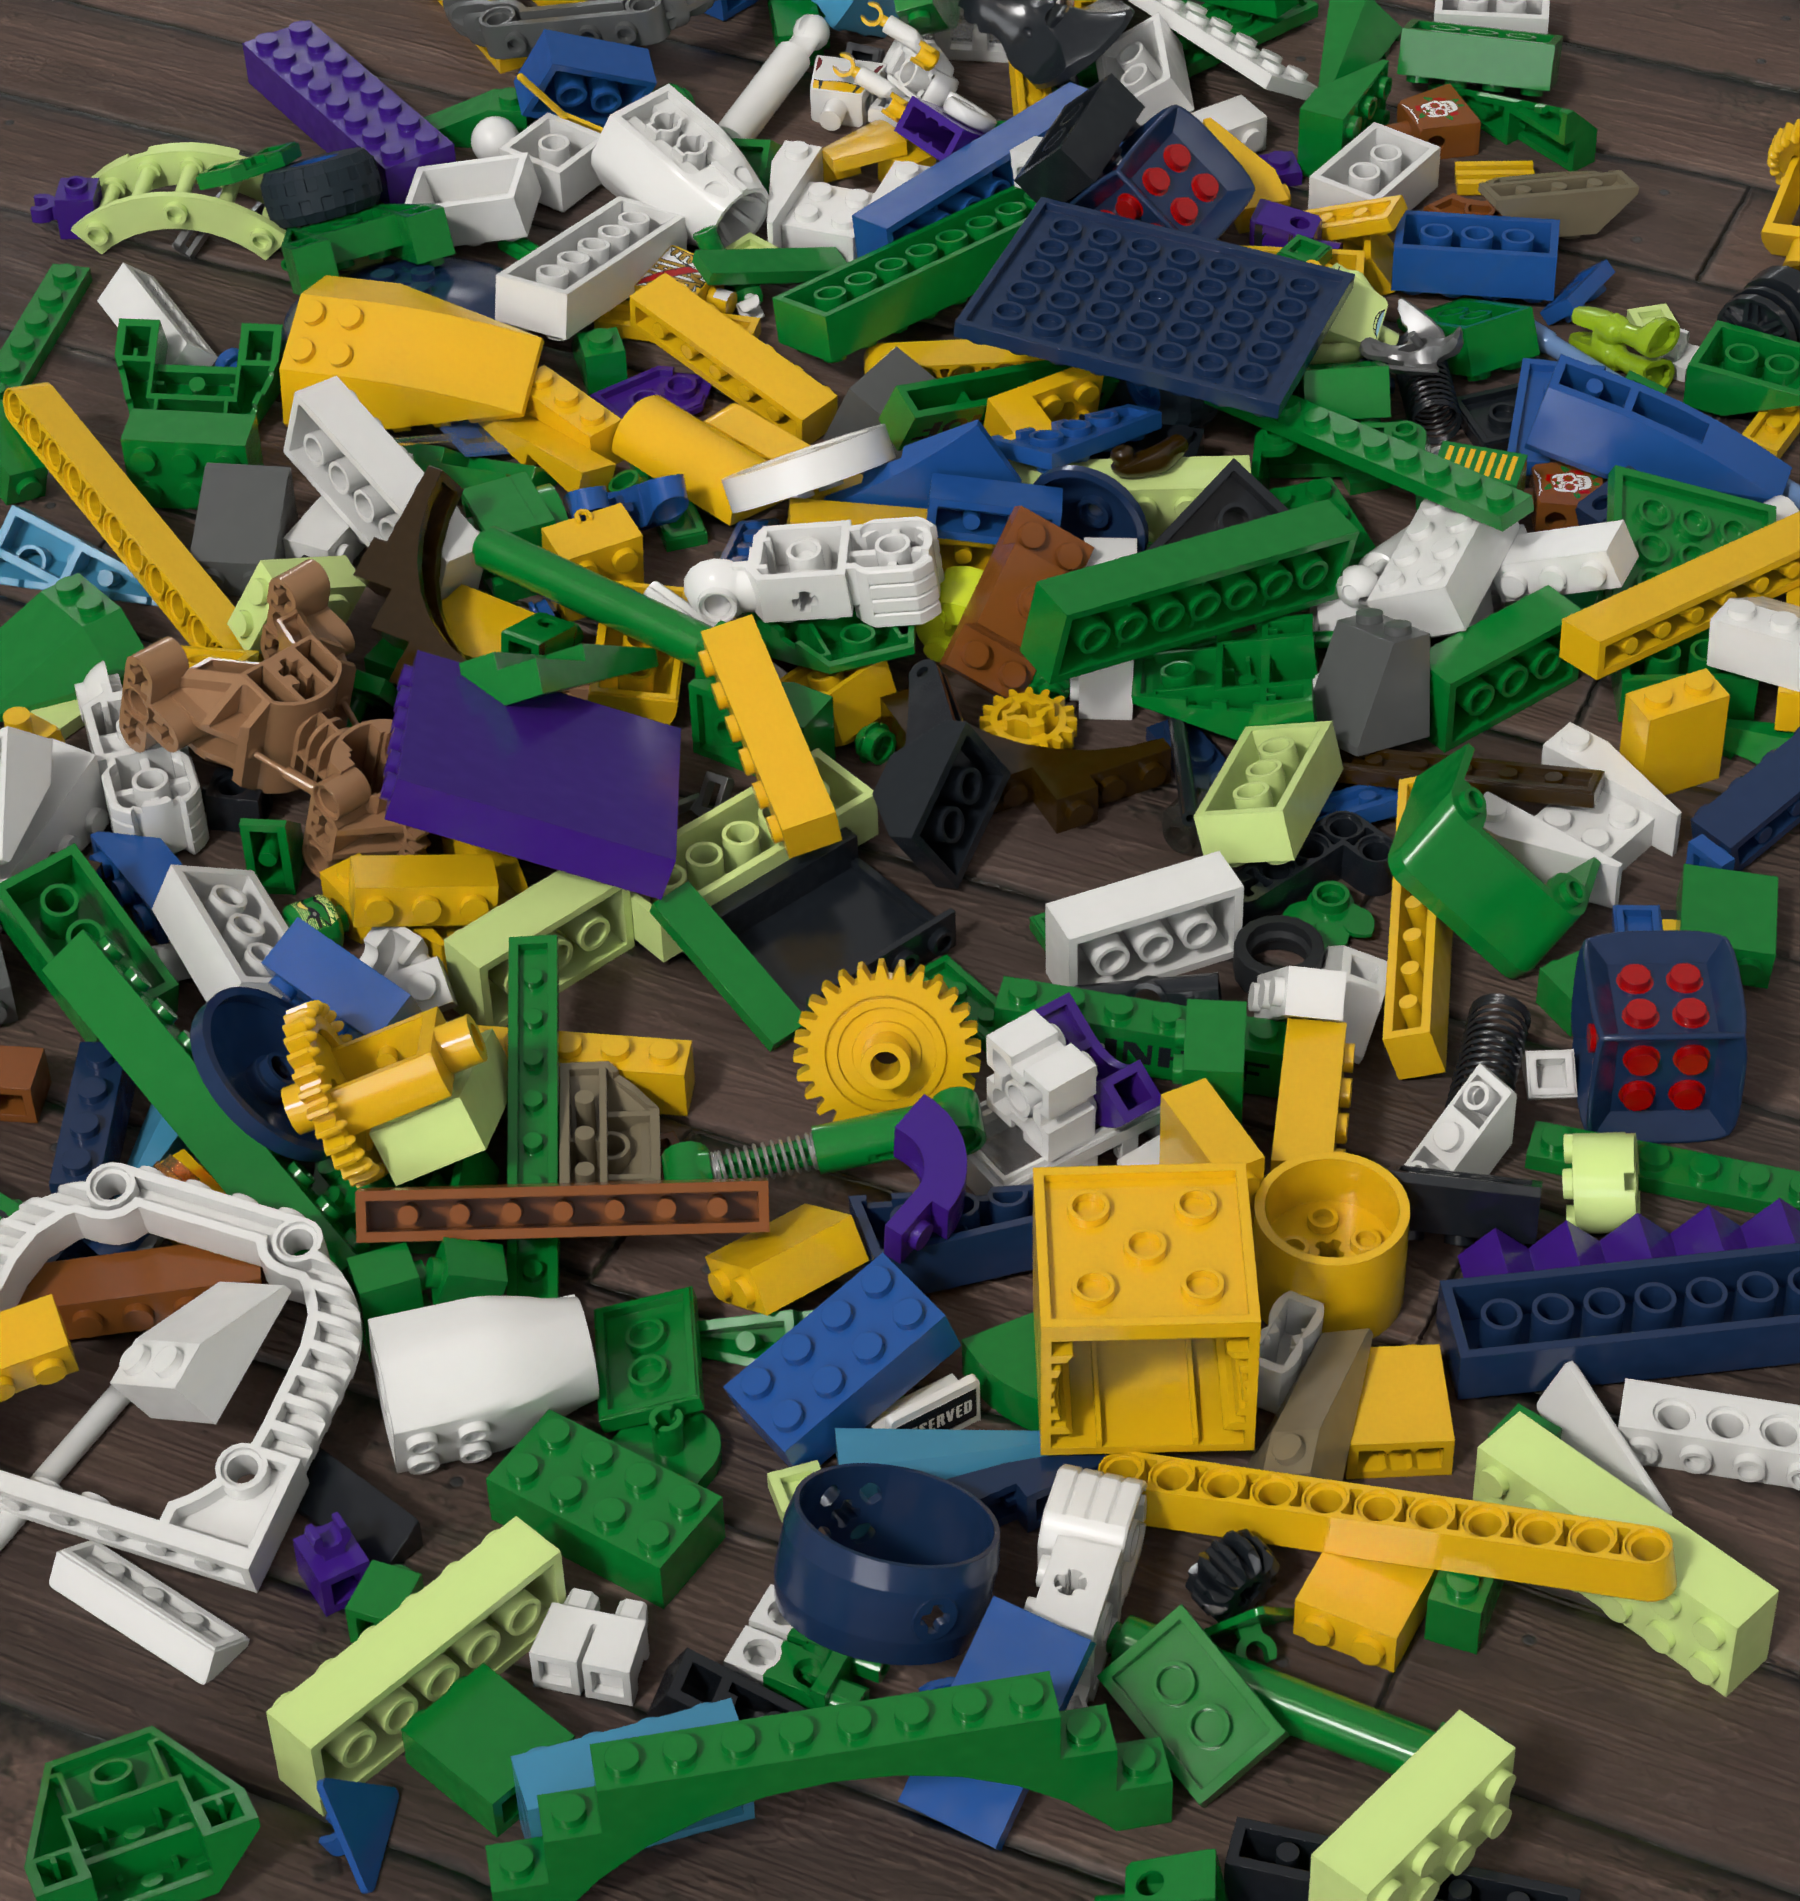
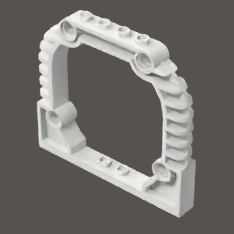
M116 1162L101 1164L92 1170L86 1182L78 1181L58 1186L57 1193L42 1198L32 1197L19 1205L18 1211L8 1218L0 1220V1312L17 1306L28 1284L46 1261L76 1241L86 1238L103 1244L121 1245L134 1242L145 1234L150 1233L262 1267L269 1284L285 1285L292 1291L288 1297L289 1300L306 1305L308 1316L301 1344L251 1444L239 1443L225 1449L216 1462L215 1472L217 1478L186 1496L169 1501L160 1520L113 1506L108 1500L92 1492H83L81 1495L65 1491L56 1482L45 1477L37 1476L31 1480L0 1470V1512L6 1511L25 1520L258 1593L308 1488L309 1480L306 1473L312 1460L315 1459L318 1453L319 1445L325 1433L328 1432L332 1418L344 1398L349 1382L354 1377L363 1338L362 1320L358 1303L343 1273L330 1259L321 1228L316 1222L305 1218L300 1212L288 1207L275 1209L258 1204L253 1198L240 1193H235L231 1196L217 1192L197 1180L189 1179L184 1182L173 1179L150 1166L136 1168ZM122 1194L120 1197L116 1199L108 1200L114 1195ZM305 1249L309 1250L307 1253L303 1255H294L298 1251ZM245 1475H255L249 1482L236 1483Z

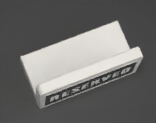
M951 1373L897 1400L865 1428L961 1430L981 1420L980 1381L974 1374H969L958 1380Z

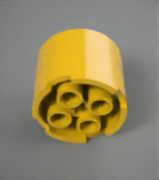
M1325 1151L1308 1153L1289 1159L1274 1168L1263 1179L1260 1188L1257 1190L1254 1202L1253 1241L1260 1314L1262 1320L1267 1325L1273 1304L1280 1296L1290 1290L1324 1303L1322 1333L1370 1328L1374 1334L1373 1338H1375L1392 1325L1400 1313L1404 1299L1410 1203L1402 1184L1391 1172L1376 1162L1358 1155Z

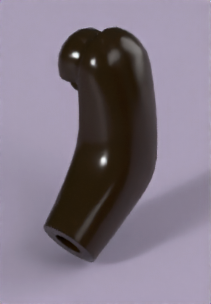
M1174 434L1162 442L1134 453L1130 445H1118L1110 453L1113 461L1111 469L1114 474L1124 478L1145 477L1164 473L1171 469L1188 451V442L1183 436Z

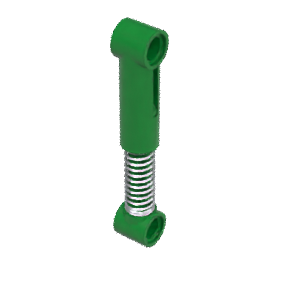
M951 1087L937 1093L932 1099L950 1115L963 1137L967 1155L980 1150L986 1143L987 1135L977 1093L966 1087ZM913 1106L811 1126L812 1132H810V1137L805 1132L804 1139H800L799 1135H796L795 1140L791 1141V1137L788 1136L786 1138L787 1142L783 1143L782 1139L779 1138L778 1144H774L770 1140L769 1146H765V1143L761 1142L759 1148H756V1144L753 1143L752 1149L748 1150L747 1146L744 1145L743 1151H739L735 1147L734 1153H730V1150L726 1149L725 1155L719 1150L717 1152L714 1151V1153L710 1152L707 1146L699 1142H680L671 1145L661 1155L664 1180L759 1178V1176L767 1178V1175L770 1174L771 1178L775 1179L776 1173L784 1177L785 1171L792 1176L794 1169L801 1174L804 1167L806 1171L810 1172L811 1166H814L816 1170H820L822 1175L897 1160L894 1157L895 1126Z

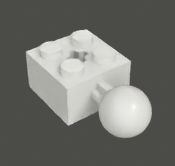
M548 112L520 133L511 121L500 116H491L481 120L472 132L471 146L478 159L528 152L542 190L538 203L551 207L554 210L565 212L601 184L591 165L592 151L601 134L599 132Z

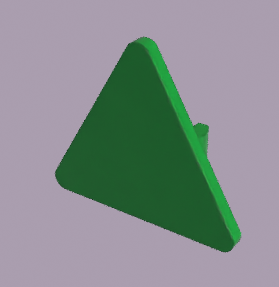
M1261 1606L1207 1627L1204 1631L1212 1640L1235 1634L1237 1643L1232 1653L1247 1658L1246 1648L1248 1645L1258 1646L1262 1650L1263 1658L1267 1664L1277 1658V1647L1273 1639L1263 1633L1261 1627L1293 1620L1294 1609Z

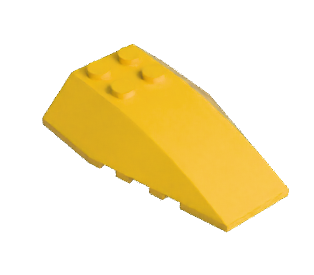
M326 275L301 293L279 368L283 423L288 427L294 393L334 376H337L349 390L355 392L359 401L374 417L381 421L385 430L392 429L394 432L411 431L412 426L433 424L435 428L451 426V422L469 420L470 423L524 417L544 340L531 333L401 283Z

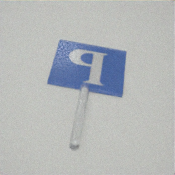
M469 420L451 422V426L438 427L444 434L393 438L401 446L416 445L417 443L452 442L465 457L510 454L509 449L497 442L478 423H470Z

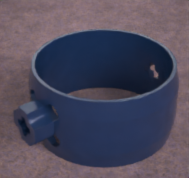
M850 1463L820 1469L805 1477L798 1484L783 1518L774 1563V1598L777 1608L783 1618L808 1639L832 1651L856 1659L890 1665H926L955 1658L969 1649L992 1600L1000 1564V1527L992 1511L976 1496L952 1482L922 1471L878 1463ZM868 1483H873L877 1485V1493L867 1498L860 1489ZM866 1523L871 1525L864 1536L858 1539L850 1537L852 1531L857 1526ZM820 1527L826 1532L825 1535L818 1530ZM938 1605V1608L944 1613L943 1617L936 1618L933 1626L928 1628V1625L921 1618L924 1615L931 1614L933 1606Z

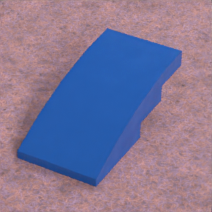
M975 420L904 446L901 458L864 471L862 483L826 495L824 500L927 509L932 473L1022 483V479L981 422Z

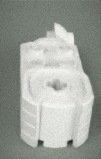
M918 516L873 519L859 525H852L851 520L763 526L753 536L748 561L733 562L727 559L716 558L701 561L690 568L685 576L684 593L690 606L705 621L717 624L720 620L727 623L745 612H755L764 623H791L798 620L812 619L834 620L841 617H853L855 606L856 616L861 621L870 626L882 628L922 625L938 616L942 612L939 601L941 593L940 583L945 580L941 554L939 553L940 546L937 539V528L932 522Z
M99 662L88 672L84 681L74 684L82 721L85 723L91 753L97 756L112 833L161 838L173 853L185 849L195 855L206 845L210 837L201 788L192 758L189 756L188 745L174 753L168 752L159 743L141 753L135 752L130 748L119 728L123 690L119 674L108 675L105 662Z
M1064 1464L1058 1469L1043 1512L1037 1545L1038 1570L1036 1586L1040 1588L1037 1597L1028 1596L1024 1606V1610L1096 1643L1066 1710L1088 1707V1700L1094 1702L1100 1683L1096 1676L1104 1670L1109 1655L1106 1652L1107 1639L1114 1624L1120 1621L1121 1608L1129 1592L1142 1551L1146 1523L1142 1522L1146 1519L1147 1497L1142 1494L1143 1490L1146 1491L1147 1488L1145 1480L1131 1477L1125 1478L1122 1475L1112 1473L1104 1474L1103 1471L1083 1469L1082 1467Z

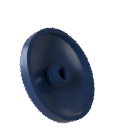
M230 987L221 990L198 1010L190 1030V1043L194 1062L209 1093L224 1113L242 1131L264 1147L298 1161L319 1162L330 1159L331 1155L326 1156L324 1152L323 1140L321 1138L317 1140L315 1130L302 1135L295 1131L282 1102L281 1089L295 1083L291 1076L295 1071L286 1057L290 1053L283 1041L287 1037L282 1029V1025H285L283 1016L287 1014L286 1010L294 1006L275 995L255 988Z

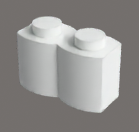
M1290 1290L1280 1296L1273 1304L1269 1313L1268 1326L1261 1330L1257 1407L1274 1414L1277 1413L1322 1334L1324 1303Z

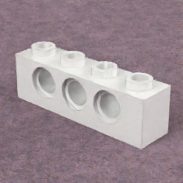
M1625 1378L1618 1429L1642 1466H1656L1686 1471L1692 1474L1713 1475L1738 1479L1744 1482H1757L1800 1490V1405Z

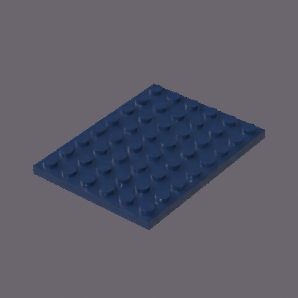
M1041 197L956 319L954 337L969 340L977 345H989L1009 350L1016 355H1028L1048 360L1055 365H1067L1090 371L1095 375H1106L1130 381L1137 386H1150L1169 391L1177 396L1193 397L1211 402L1216 406L1236 408L1251 412L1259 417L1278 419L1351 293L1355 274Z

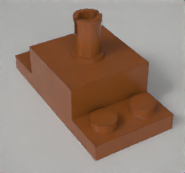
M1022 505L1015 506L939 665L993 695H998L1005 699L1009 697V689H1014L1017 693H1024L1036 672V669L1020 652L1036 582L1086 567L1095 547Z

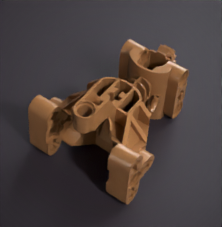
M307 559L270 580L267 602L269 603L267 623L263 625L260 642L264 661L259 663L208 657L189 668L188 659L182 646L169 636L127 657L119 716L121 734L130 748L139 753L158 743L168 752L172 753L188 745L204 760L232 768L234 770L232 781L246 789H261L263 793L267 794L287 793L298 789L309 793L311 797L302 854L308 868L318 878H320V871L358 853L361 855H427L428 853L425 848L429 847L431 842L426 835L430 832L384 819L387 801L379 799L385 779L383 772L388 758L386 753L392 734L390 733L393 719H374L359 723L352 712L350 702L356 666L354 663L347 661L346 656L354 651L355 641L349 627L328 607L330 581L326 571L314 559ZM348 718L353 725L351 728L346 727Z

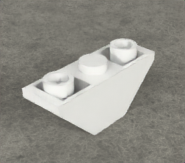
M1345 945L1328 946L1324 952L1322 969L1347 972L1343 1021L1340 1022L1347 1023L1346 1043H1355L1354 1063L1360 1064L1385 996L1387 961Z
M1479 1063L1404 1165L1489 1175L1512 1144L1517 1094L1485 1065Z

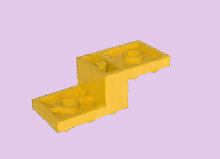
M1071 367L990 397L987 400L984 428L990 436L1000 435L1004 439L1012 440L1016 439V430L1028 427L1034 428L1035 431L1051 430V422L1062 419H1079L1080 414L1085 415L1098 411L1104 376Z

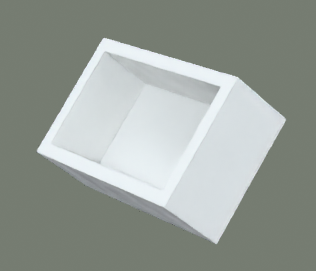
M524 152L417 167L405 204L433 203L443 206L453 245L478 246L485 242L500 240L516 241L520 238L528 237L542 190L529 153Z

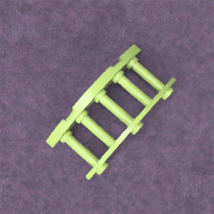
M197 142L167 143L150 146L146 152L130 156L128 153L104 166L91 177L99 178L102 200L99 208L85 215L71 228L74 234L100 254L105 253L122 240L137 234L162 229H184L210 233L226 238L249 249L265 261L281 247L286 233L285 229L280 228L269 219L265 206L262 215L235 203L239 192L264 204L260 187L264 173L234 184L220 186L223 189L219 198L192 193L194 184H198L196 177L199 173L215 164L248 158L239 155L240 150ZM177 185L175 191L150 192L161 187Z

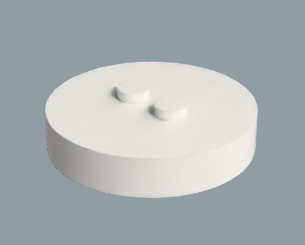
M880 424L776 457L721 479L732 513H738L787 498L790 500V497L809 498L815 495L814 489L818 488L820 492L844 484L843 479L895 459L896 455L886 425Z

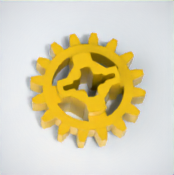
M1027 687L1024 693H1017L1014 689H1009V697L1006 699L995 695L993 697V705H984L983 716H980L979 719L980 729L992 735L1028 745L1055 749H1072L1074 747V737H1077V717H1074L1073 705L1065 706V697L1062 695L1051 699L1050 690L1048 689L1043 690L1040 694H1034L1032 687Z

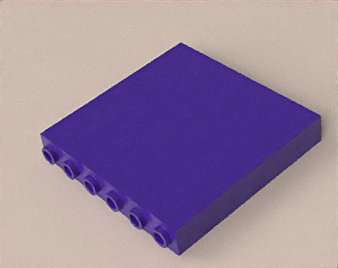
M417 650L413 665H403L397 685L398 694L393 709L395 714L390 728V733L392 734L386 754L388 758L383 772L385 779L379 799L387 801L384 819L662 900L676 862L681 728L561 692L505 706L462 676L459 668L460 662Z

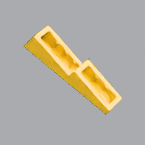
M525 413L524 417L478 422L520 464L532 466L539 464L567 492L603 485L606 486L607 492H609L608 484L614 476L616 463Z

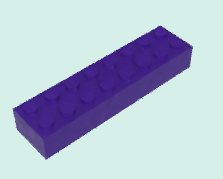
M310 20L293 22L287 28L275 32L261 33L255 39L242 43L249 84L324 151L329 153L343 149L364 147L374 156L383 190L379 200L384 204H405L417 167L456 162L454 143Z

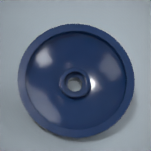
M1063 465L1047 470L1034 482V485L1063 488L1060 528L1083 541L1084 537L1137 538V553L1146 551L1149 541V529L1145 515L1132 494L1114 478L1092 468L1078 465Z

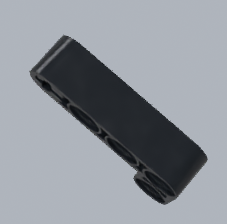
M1336 811L1314 823L1295 860L1281 865L1255 862L1235 872L1244 886L1242 928L1250 921L1264 916L1283 915L1289 905L1306 901L1313 888L1323 881H1339L1342 879L1359 892L1368 896H1383L1392 891L1393 875L1388 865V854L1393 839L1353 812Z

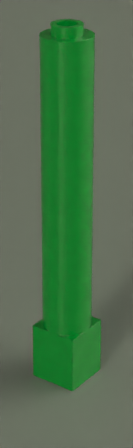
M492 526L486 531L480 532L476 537L472 552L475 555L474 559L477 566L695 667L696 679H715L714 676L705 677L697 653L705 650L701 631L713 626L497 526ZM720 620L715 626L724 624L726 622Z
M1134 1615L1128 1616L1124 1623L1117 1621L1112 1627L1106 1643V1652L1112 1654L1111 1663L1157 1624ZM1219 1648L1289 1735L1393 1775L1437 1732L1431 1728ZM1442 1721V1723L1440 1724L1438 1730H1439L1446 1722Z

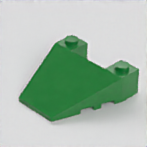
M119 318L115 359L129 415L132 408L255 414L259 425L281 392L279 368L287 343L283 324L242 323L237 367L167 365L168 341L160 320Z
M855 606L853 617H841L834 620L812 619L798 620L791 623H764L755 612H745L736 617L739 619L751 614L753 615L762 639L766 641V648L770 658L827 674L915 654L916 625L876 628L864 623L856 616Z
M1313 614L1276 617L1256 623L1255 629L1235 635H1232L1231 631L1215 635V640L1196 645L1188 643L1135 659L1131 694L1132 704L1235 740L1239 739L1245 727L1318 722L1313 678L1318 674L1319 660Z

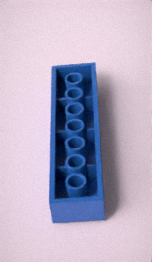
M1071 82L1067 83L854 213L852 220L857 258L1013 186L1014 178L1010 150L1034 136L1044 137L1064 106L1088 89Z

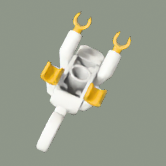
M874 1L868 2L869 6L878 10L879 17L871 21L861 15L862 22L870 27L880 25L883 27L882 32L895 39L883 59V63L887 64V79L865 66L862 68L856 66L854 57L847 52H841L839 55L850 61L851 68L848 71H841L833 65L834 73L842 78L852 76L855 78L854 83L879 98H892L889 106L886 109L883 108L881 112L897 123L911 97L915 96L943 107L948 115L979 132L987 133L994 129L997 122L992 115L956 93L959 81L953 76L954 67L941 48L935 43L927 44L915 28L895 16H885L883 8L879 3Z

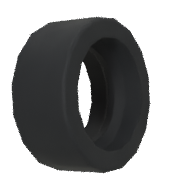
M1273 915L1250 921L1238 932L1234 942L1233 970L1235 981L1249 994L1250 985L1252 982L1257 983L1258 975L1280 969L1265 966L1253 959L1256 954L1267 950L1280 949L1293 952L1304 958L1302 963L1294 966L1322 969L1325 952L1322 936L1312 925L1295 917Z

